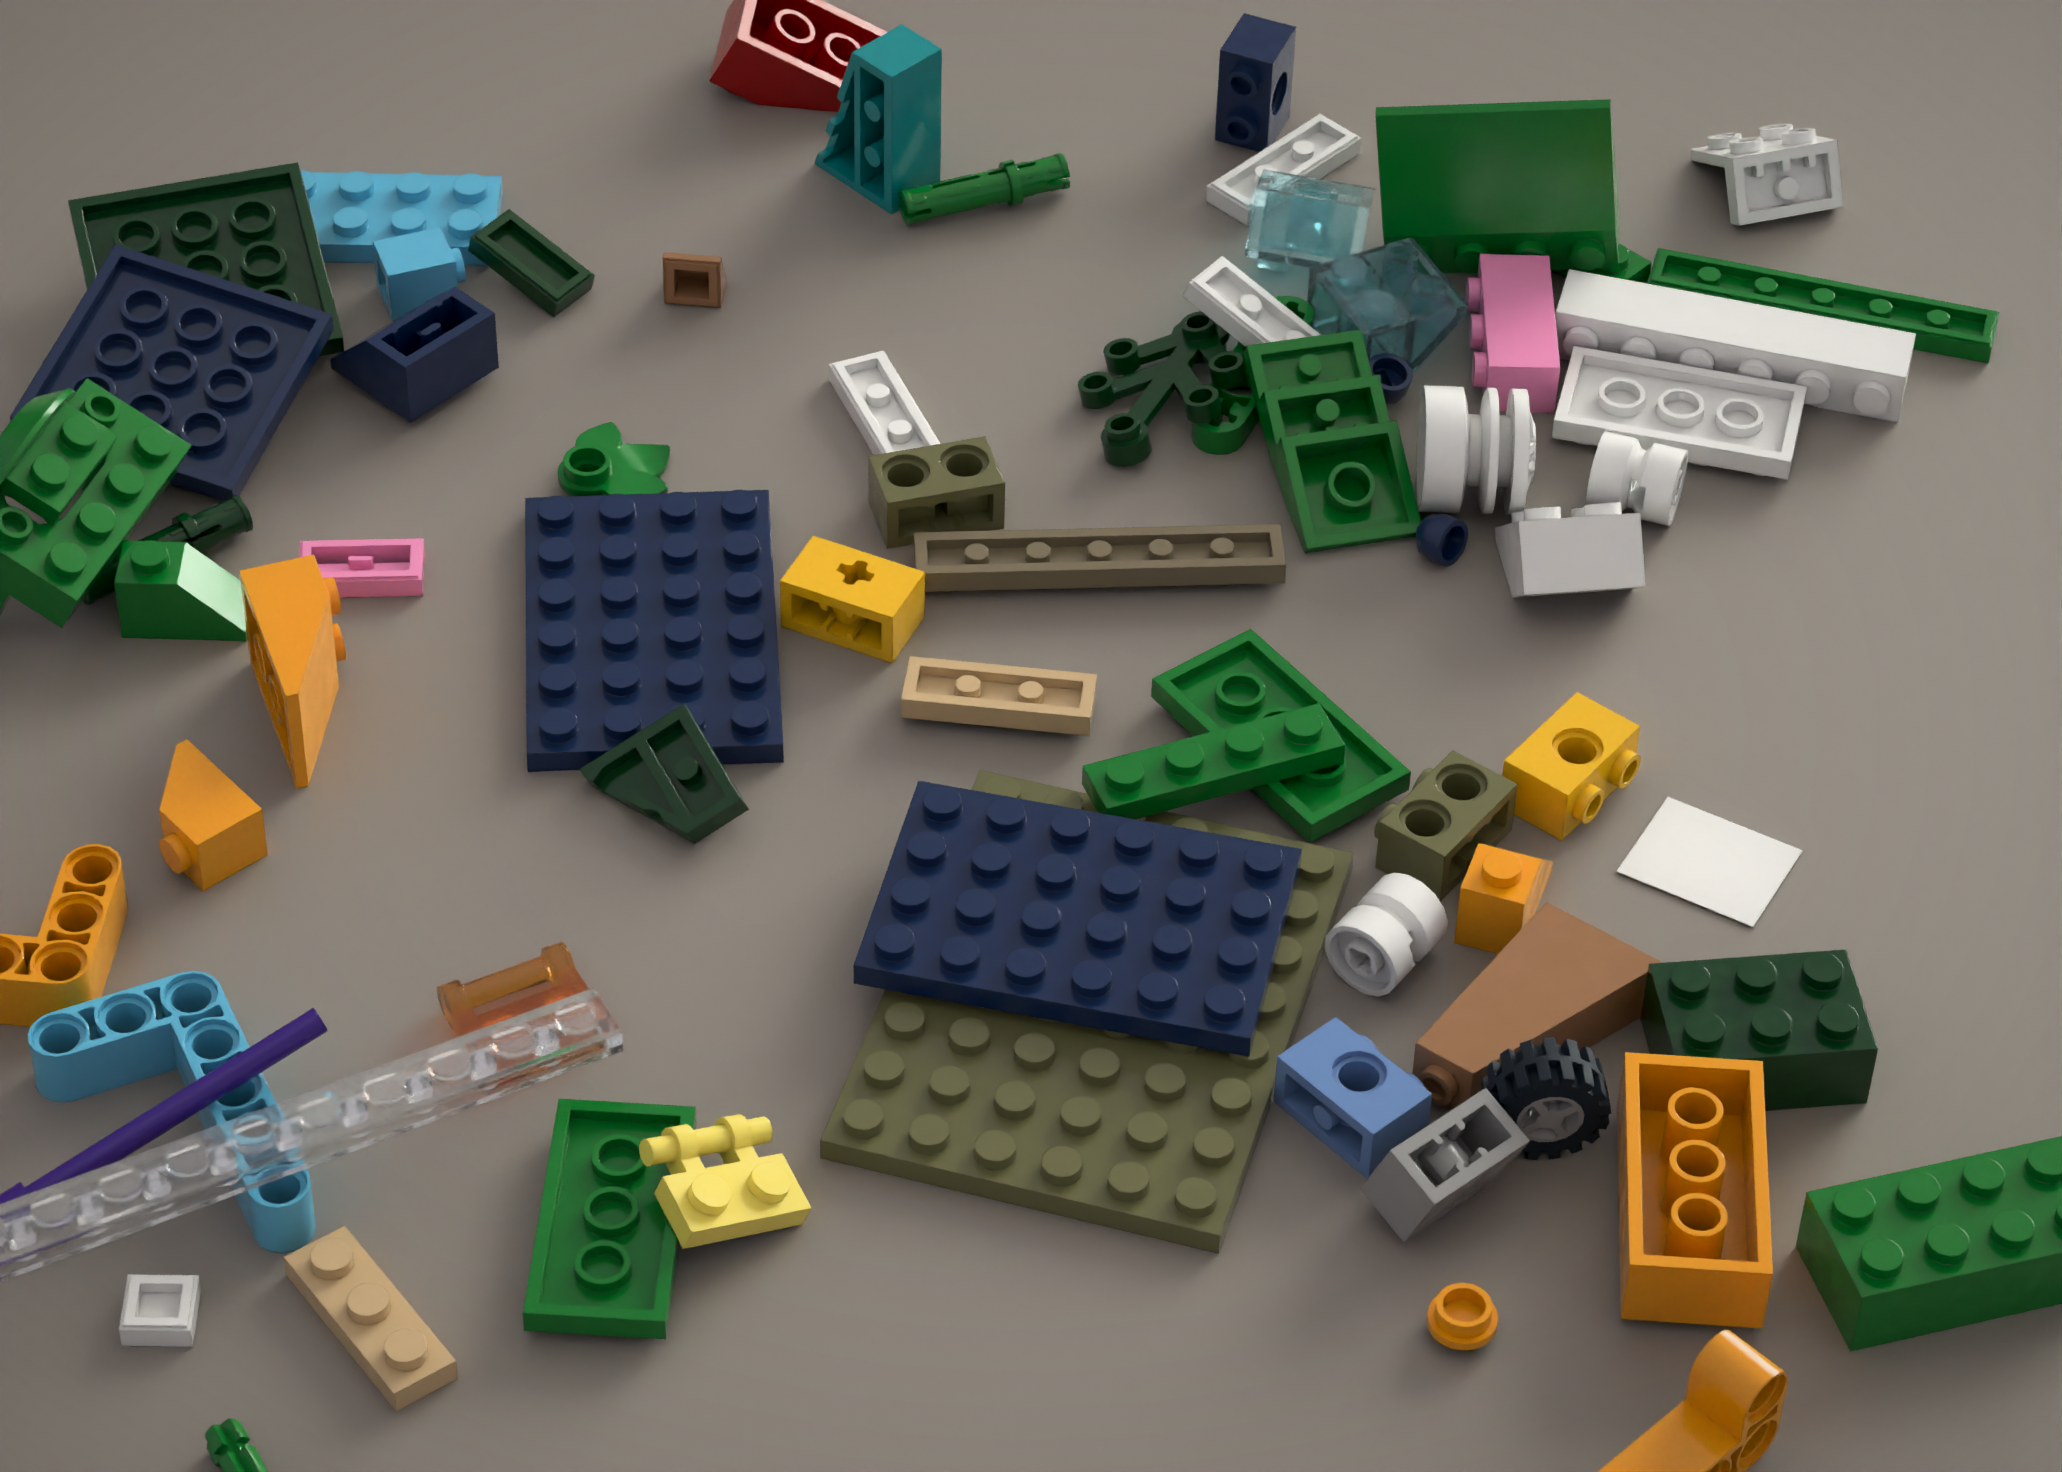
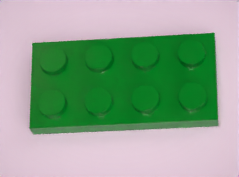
M1251 628L1152 678L1151 697L1193 736L1320 703L1345 743L1344 763L1251 788L1309 843L1409 790L1411 771Z
M558 1099L523 1308L524 1331L666 1340L680 1243L654 1192L662 1177L671 1174L665 1163L645 1166L640 1158L639 1145L642 1139L661 1136L664 1128L687 1124L693 1130L696 1129L695 1106Z

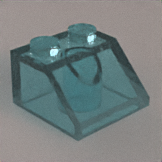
M1264 169L1255 189L1245 257L1256 258V265L1258 267L1273 271H1289L1291 264L1313 268L1314 276L1326 280L1345 281L1347 280V274L1358 276L1362 264L1376 188Z

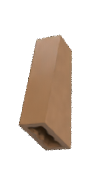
M1546 902L1416 1042L1412 1074L1419 1078L1426 1089L1432 1093V1103L1452 1110L1482 1090V1076H1487L1486 1068L1491 1061L1501 1063L1500 1053L1508 1048L1517 1052L1521 1050L1520 1043L1532 1040L1534 1046L1542 1045L1543 1038L1555 1037L1557 1045H1562L1566 1039L1577 1041L1578 1049L1584 1046L1590 1048L1641 1017L1648 966L1652 963H1660V960Z

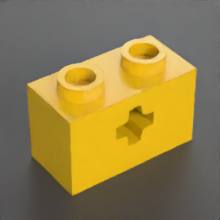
M813 535L780 580L781 627L893 663L925 617V572Z

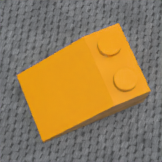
M314 554L239 571L250 664L296 789L309 786L339 690L337 662L346 660V650L338 623H332V616L341 614V602L337 585L333 577L323 579Z

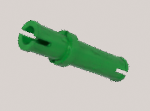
M1062 153L1014 164L1013 160L999 163L998 168L986 172L943 180L925 186L901 189L898 191V197L901 200L898 201L899 208L905 224L912 225L927 219L978 209L996 203L1008 202L1009 206L1023 203L1025 197L1069 188L1070 180L1068 177H1070L1067 161Z

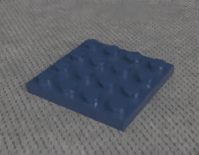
M115 244L12 412L10 421L33 398L67 388L77 392L88 378L192 445L178 472L169 484L225 501L233 495L239 496L333 332V315Z

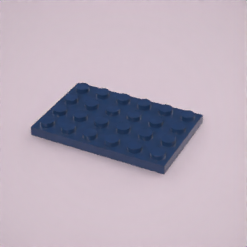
M769 490L525 498L526 743L528 772L580 770L684 703L693 714L723 765L784 762Z
M918 781L854 962V984L1249 1057L1300 871L1302 849Z

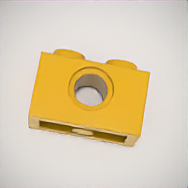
M1576 692L1504 760L1502 776L1517 784L1514 815L1561 841L1581 822L1584 824L1591 822L1599 812L1603 801L1617 787L1624 789L1634 779L1641 762L1640 755L1636 754L1640 726Z

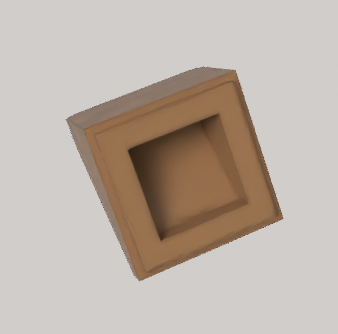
M663 253L664 303L722 307L727 285L722 257Z

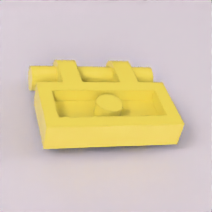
M736 1114L718 1118L714 1126L694 1130L687 1124L664 1128L661 1136L642 1139L640 1142L639 1153L643 1164L648 1167L665 1163L671 1174L662 1177L654 1194L683 1249L798 1226L804 1223L811 1210V1206L783 1153L758 1157L753 1148L756 1145L770 1143L772 1140V1125L767 1117L746 1119L745 1116ZM719 1153L724 1162L723 1165L705 1168L699 1158L700 1156Z

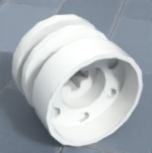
M1423 386L1419 405L1416 451V499L1419 512L1458 513L1463 503L1466 486L1477 488V498L1481 514L1493 513L1497 487L1503 488L1506 515L1524 512L1526 495L1534 478L1536 459V427L1530 412L1527 389L1512 388L1509 391L1506 415H1500L1497 388H1487L1484 392L1478 415L1468 414L1464 387Z

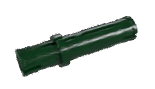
M233 495L228 497V500L190 516V514L184 512L173 517L171 526L138 541L186 542L206 556L208 548L240 533L253 530V521L244 501L240 496ZM121 550L83 600L84 604L90 605L95 600L115 591L114 581Z

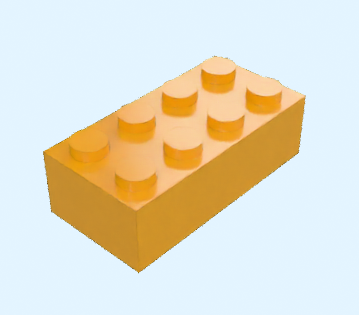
M1625 1052L1616 1107L1621 1319L1763 1328L1773 1277L1763 1061Z

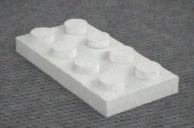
M1574 346L1554 417L1552 438L1572 441L1582 445L1598 446L1604 431L1637 438L1641 448L1645 450L1654 443L1688 450V462L1696 465L1713 466L1747 472L1757 476H1770L1788 480L1805 404L1807 386Z

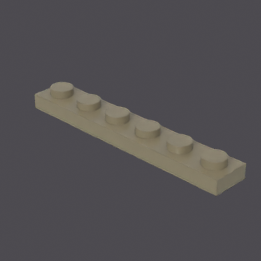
M1281 524L914 532L915 569L925 572V592L1285 583L1286 559Z

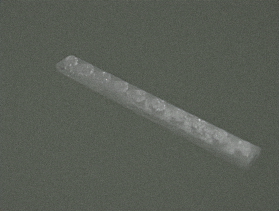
M591 988L0 1204V1282L623 1052L622 1031L595 989Z

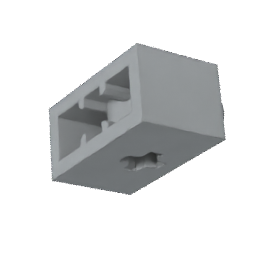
M1484 1088L1391 1149L1360 1187V1190L1400 1239L1405 1242L1499 1179L1530 1140L1488 1089Z

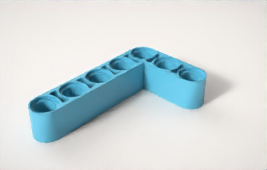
M199 971L181 972L48 1013L38 1018L31 1025L28 1032L36 1088L43 1097L51 1101L63 1103L76 1101L178 1069L183 1083L187 1087L249 1048L221 985L213 976ZM262 1073L199 1111L198 1116L255 1240L261 1247L271 1252L286 1253L306 1246L316 1231L309 1172Z

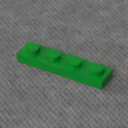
M1320 703L1083 765L1082 785L1098 813L1138 819L1343 764L1345 743Z

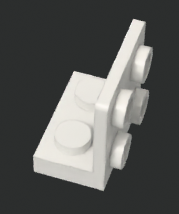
M1793 124L1768 125L1759 128L1760 137L1741 138V133L1717 134L1707 137L1708 146L1690 149L1692 161L1725 168L1731 224L1741 226L1844 207L1837 140L1816 136L1815 128L1793 129Z

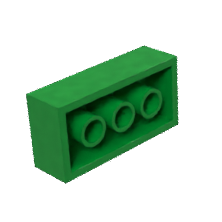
M2062 1136L1806 1192L1796 1248L1850 1352L2062 1304Z

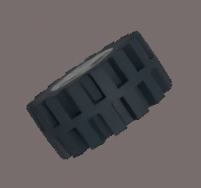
M1555 1037L1543 1038L1542 1045L1536 1046L1533 1045L1532 1040L1520 1043V1051L1514 1052L1508 1048L1500 1053L1501 1063L1491 1061L1486 1068L1487 1076H1482V1090L1484 1088L1488 1089L1530 1140L1522 1150L1525 1153L1526 1159L1537 1160L1542 1153H1548L1549 1160L1561 1158L1560 1151L1566 1149L1571 1154L1583 1150L1581 1142L1587 1141L1593 1144L1600 1137L1599 1129L1606 1130L1610 1122L1608 1114H1611L1607 1084L1599 1058H1595L1593 1051L1587 1046L1578 1049L1577 1041L1566 1039L1562 1045H1557Z

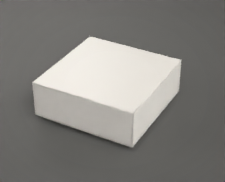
M128 1275L119 1326L121 1346L193 1347L201 1296L199 1275Z

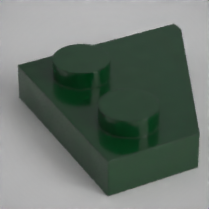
M685 703L580 769L585 779L595 789L694 844L749 810Z

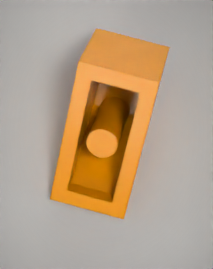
M188 739L178 743L175 747L159 808L163 838L159 840V849L166 864L176 874L183 872L202 891H205L268 855L263 811L260 806Z
M1478 843L1460 887L1454 943L1499 954L1535 915L1552 872L1553 861Z

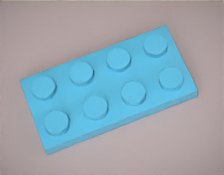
M301 170L324 262L375 263L373 241L441 227L450 249L459 248L464 265H486L469 252L468 247L471 236L500 216L503 196L502 176H481L472 173L464 175H426L417 172L377 174L361 171L327 173Z

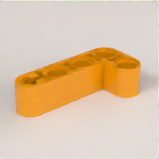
M1730 1330L1721 1331L1704 1346L1693 1363L1689 1374L1685 1400L1598 1472L1747 1471L1763 1456L1776 1436L1788 1384V1374Z

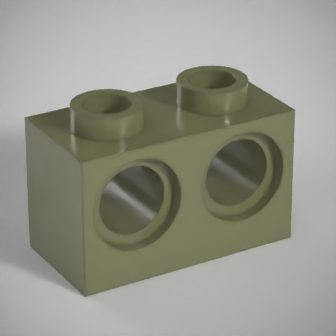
M986 436L868 456V502L887 549L914 544V532L991 531L1004 528L1005 481Z
M1452 750L1434 769H1425L1417 778L1412 791L1397 805L1392 803L1381 813L1374 829V836L1378 839L1375 867L1387 874L1401 873L1410 875L1423 882L1435 893L1441 902L1465 877L1478 843L1496 846L1512 830L1517 784Z

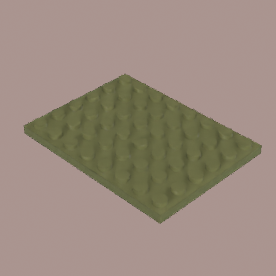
M979 770L971 789L1097 812L1087 793ZM1168 811L1138 818L1137 820L1302 849L1300 871L1250 1056L885 989L820 1139V1158L1219 1254L1274 1097L1277 1056L1290 1048L1325 951L1326 935L1333 928L1352 873L1354 853Z

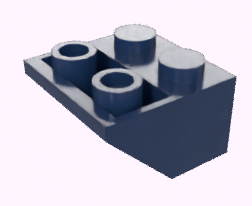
M453 287L419 305L331 358V368L395 413L412 422L499 368L495 313L457 287Z

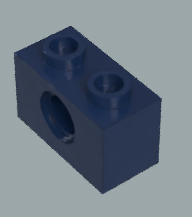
M1245 13L1242 15L1220 49L1215 126L1216 141L1257 152L1274 143L1290 117L1296 37L1295 26Z

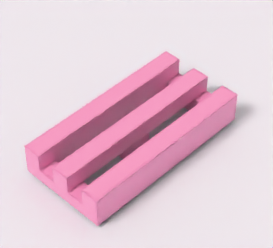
M424 539L300 541L299 557L314 554L323 579L328 577L334 578L340 598L423 596Z

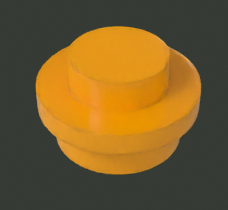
M1454 1283L1448 1285L1439 1292L1428 1307V1330L1436 1341L1448 1348L1462 1351L1478 1349L1488 1344L1497 1331L1498 1313L1488 1293L1474 1284Z

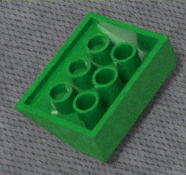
M1611 99L1376 107L1375 118L1382 226L1388 275L1478 273L1480 254L1545 255L1550 258L1551 270L1619 268L1620 209Z

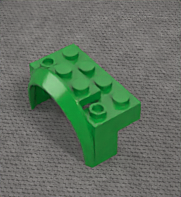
M88 378L77 392L67 388L37 396L30 400L15 415L0 435V616L12 596L60 628H63L121 550L123 540L129 539L176 475L192 445ZM83 485L81 489L83 493L80 495V497L77 499V501L74 503V505L71 507V509L68 511L65 517L59 519L64 510L66 509V507L69 505L71 500L74 498L76 493ZM5 496L11 497L33 511L47 523L39 524L32 520L24 510L10 506L6 503Z

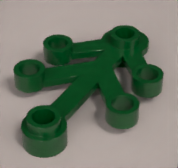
M1202 311L1194 312L1184 317L1174 327L1172 334L1138 346V343L1130 338L1116 339L1108 343L1103 350L1107 370L1111 374L1124 376L1113 379L1106 372H1093L1079 380L1078 389L1081 402L1088 409L1105 408L1117 399L1143 391L1128 413L1116 414L1105 422V428L1101 433V441L1105 459L1108 463L1114 466L1126 467L1138 464L1149 457L1152 452V446L1147 427L1174 390H1176L1184 402L1188 420L1194 423H1207L1215 420L1222 413L1219 393L1215 387L1230 389L1241 385L1246 380L1247 374L1243 356L1240 353L1226 350V342H1228L1230 334ZM1170 356L1167 361L1138 370L1143 364ZM1206 363L1209 366L1211 381L1215 387L1201 384L1191 369L1193 364Z

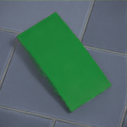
M1354 330L1247 345L1243 358L1272 465L1304 552L1310 553L1416 537V528L1421 523L1398 423L1397 420L1390 421L1380 377L1371 373L1362 331Z

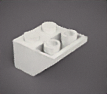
M1620 502L1584 505L1583 508L1571 509V517L1561 518V507L1524 509V512L1511 513L1512 523L1495 528V540L1512 598L1629 590L1646 587L1640 513L1622 514Z

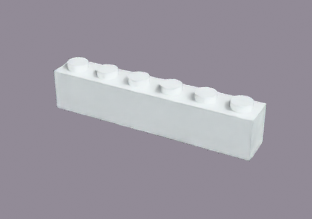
M1571 269L1568 271L1555 313L1559 359L1570 360L1573 347L1578 346L1807 386L1804 405L1897 423L1916 337L1915 333Z

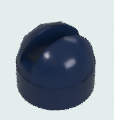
M1380 353L1373 356L1369 360L1372 375L1380 374L1381 386L1386 404L1399 402L1406 395L1413 378L1410 365L1403 358L1391 353Z
M1435 513L1425 517L1416 528L1417 548L1427 559L1443 566H1451L1461 557L1468 540V527L1464 521L1447 514Z

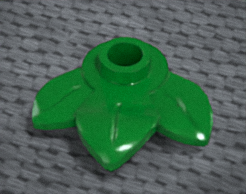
M613 422L604 423L580 434L576 439L575 447L565 453L563 461L558 467V483L565 492L572 496L667 493L668 486L659 477L664 473L668 465L670 447L658 444L623 443L618 427Z

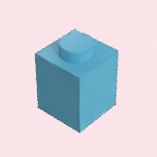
M441 227L373 241L376 284L391 321L398 319L419 305L453 287L458 288V283L466 281L465 266L459 248L450 249Z

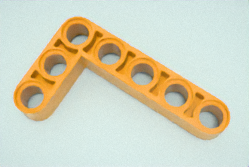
M87 844L75 848L66 855L61 864L37 937L0 934V1024L31 1027L38 1018L48 1013L102 997L128 915V900L122 860L118 852L111 847L101 844Z

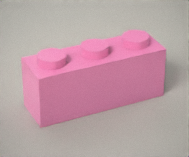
M1480 254L1477 277H1468L1466 283V312H1476V314H1471L1469 319V349L1479 350V352H1473L1472 387L1482 388L1483 395L1487 388H1497L1499 412H1506L1509 391L1514 388L1527 389L1531 413H1555L1560 359L1550 258L1545 255Z

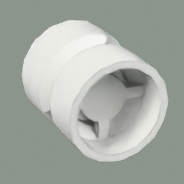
M1604 431L1599 441L1590 472L1586 505L1620 502L1622 512L1627 507L1633 508L1634 513H1640L1641 520L1670 526L1673 522L1684 485L1688 450L1654 443L1645 450L1641 448L1637 438Z
M1401 873L1384 875L1360 900L1357 907H1353L1326 935L1325 951L1328 960L1336 973L1354 989L1377 997L1387 995L1416 965L1415 962L1421 961L1447 933L1448 919L1445 909L1435 893L1423 882L1410 875Z

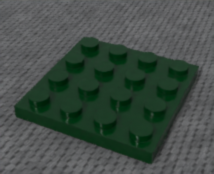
M299 162L68 200L87 290L116 244L332 314L334 330L319 356L344 351L343 335Z

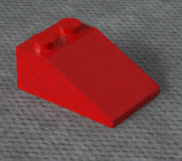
M733 0L726 11L709 82L758 105L838 112L841 102L837 99V95L852 52L887 33V31L823 0Z

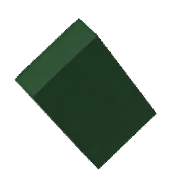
M510 209L470 238L469 252L553 317L557 316L592 289L595 278L593 273Z

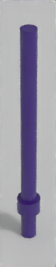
M312 1008L28 1186L24 1187L19 1182L1 1193L0 1236L13 1227L18 1232L43 1218L40 1211L326 1033L328 1030L316 1010Z

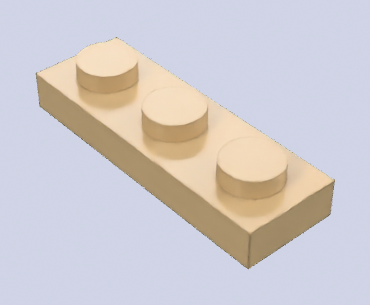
M909 656L901 697V718L1090 736L1097 693V674Z
M345 1225L284 1256L286 1276L396 1412L458 1379L457 1364L454 1357Z

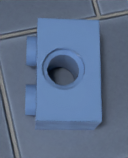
M1337 1017L1277 1056L1273 1102L1367 1179L1391 1149L1429 1125L1432 1093L1426 1089L1419 1078L1411 1073L1404 1072L1379 1052L1375 1044L1368 1037L1357 1034Z

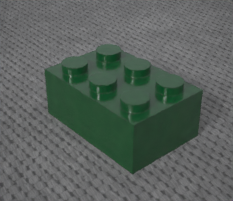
M1846 949L1649 964L1640 1019L1650 1054L1763 1061L1765 1111L1867 1103L1878 1047Z

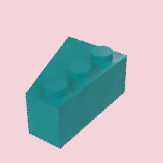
M901 24L853 51L837 95L841 106L837 116L828 121L825 130L830 135L828 144L824 150L818 152L814 162L815 165L891 215L900 210L898 202L901 201L898 197L899 190L925 186L940 181L942 49Z

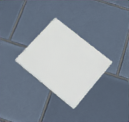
M1667 797L1616 872L1754 927L1803 850Z

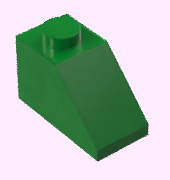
M123 540L114 581L122 638L247 641L241 582L238 578L186 542Z

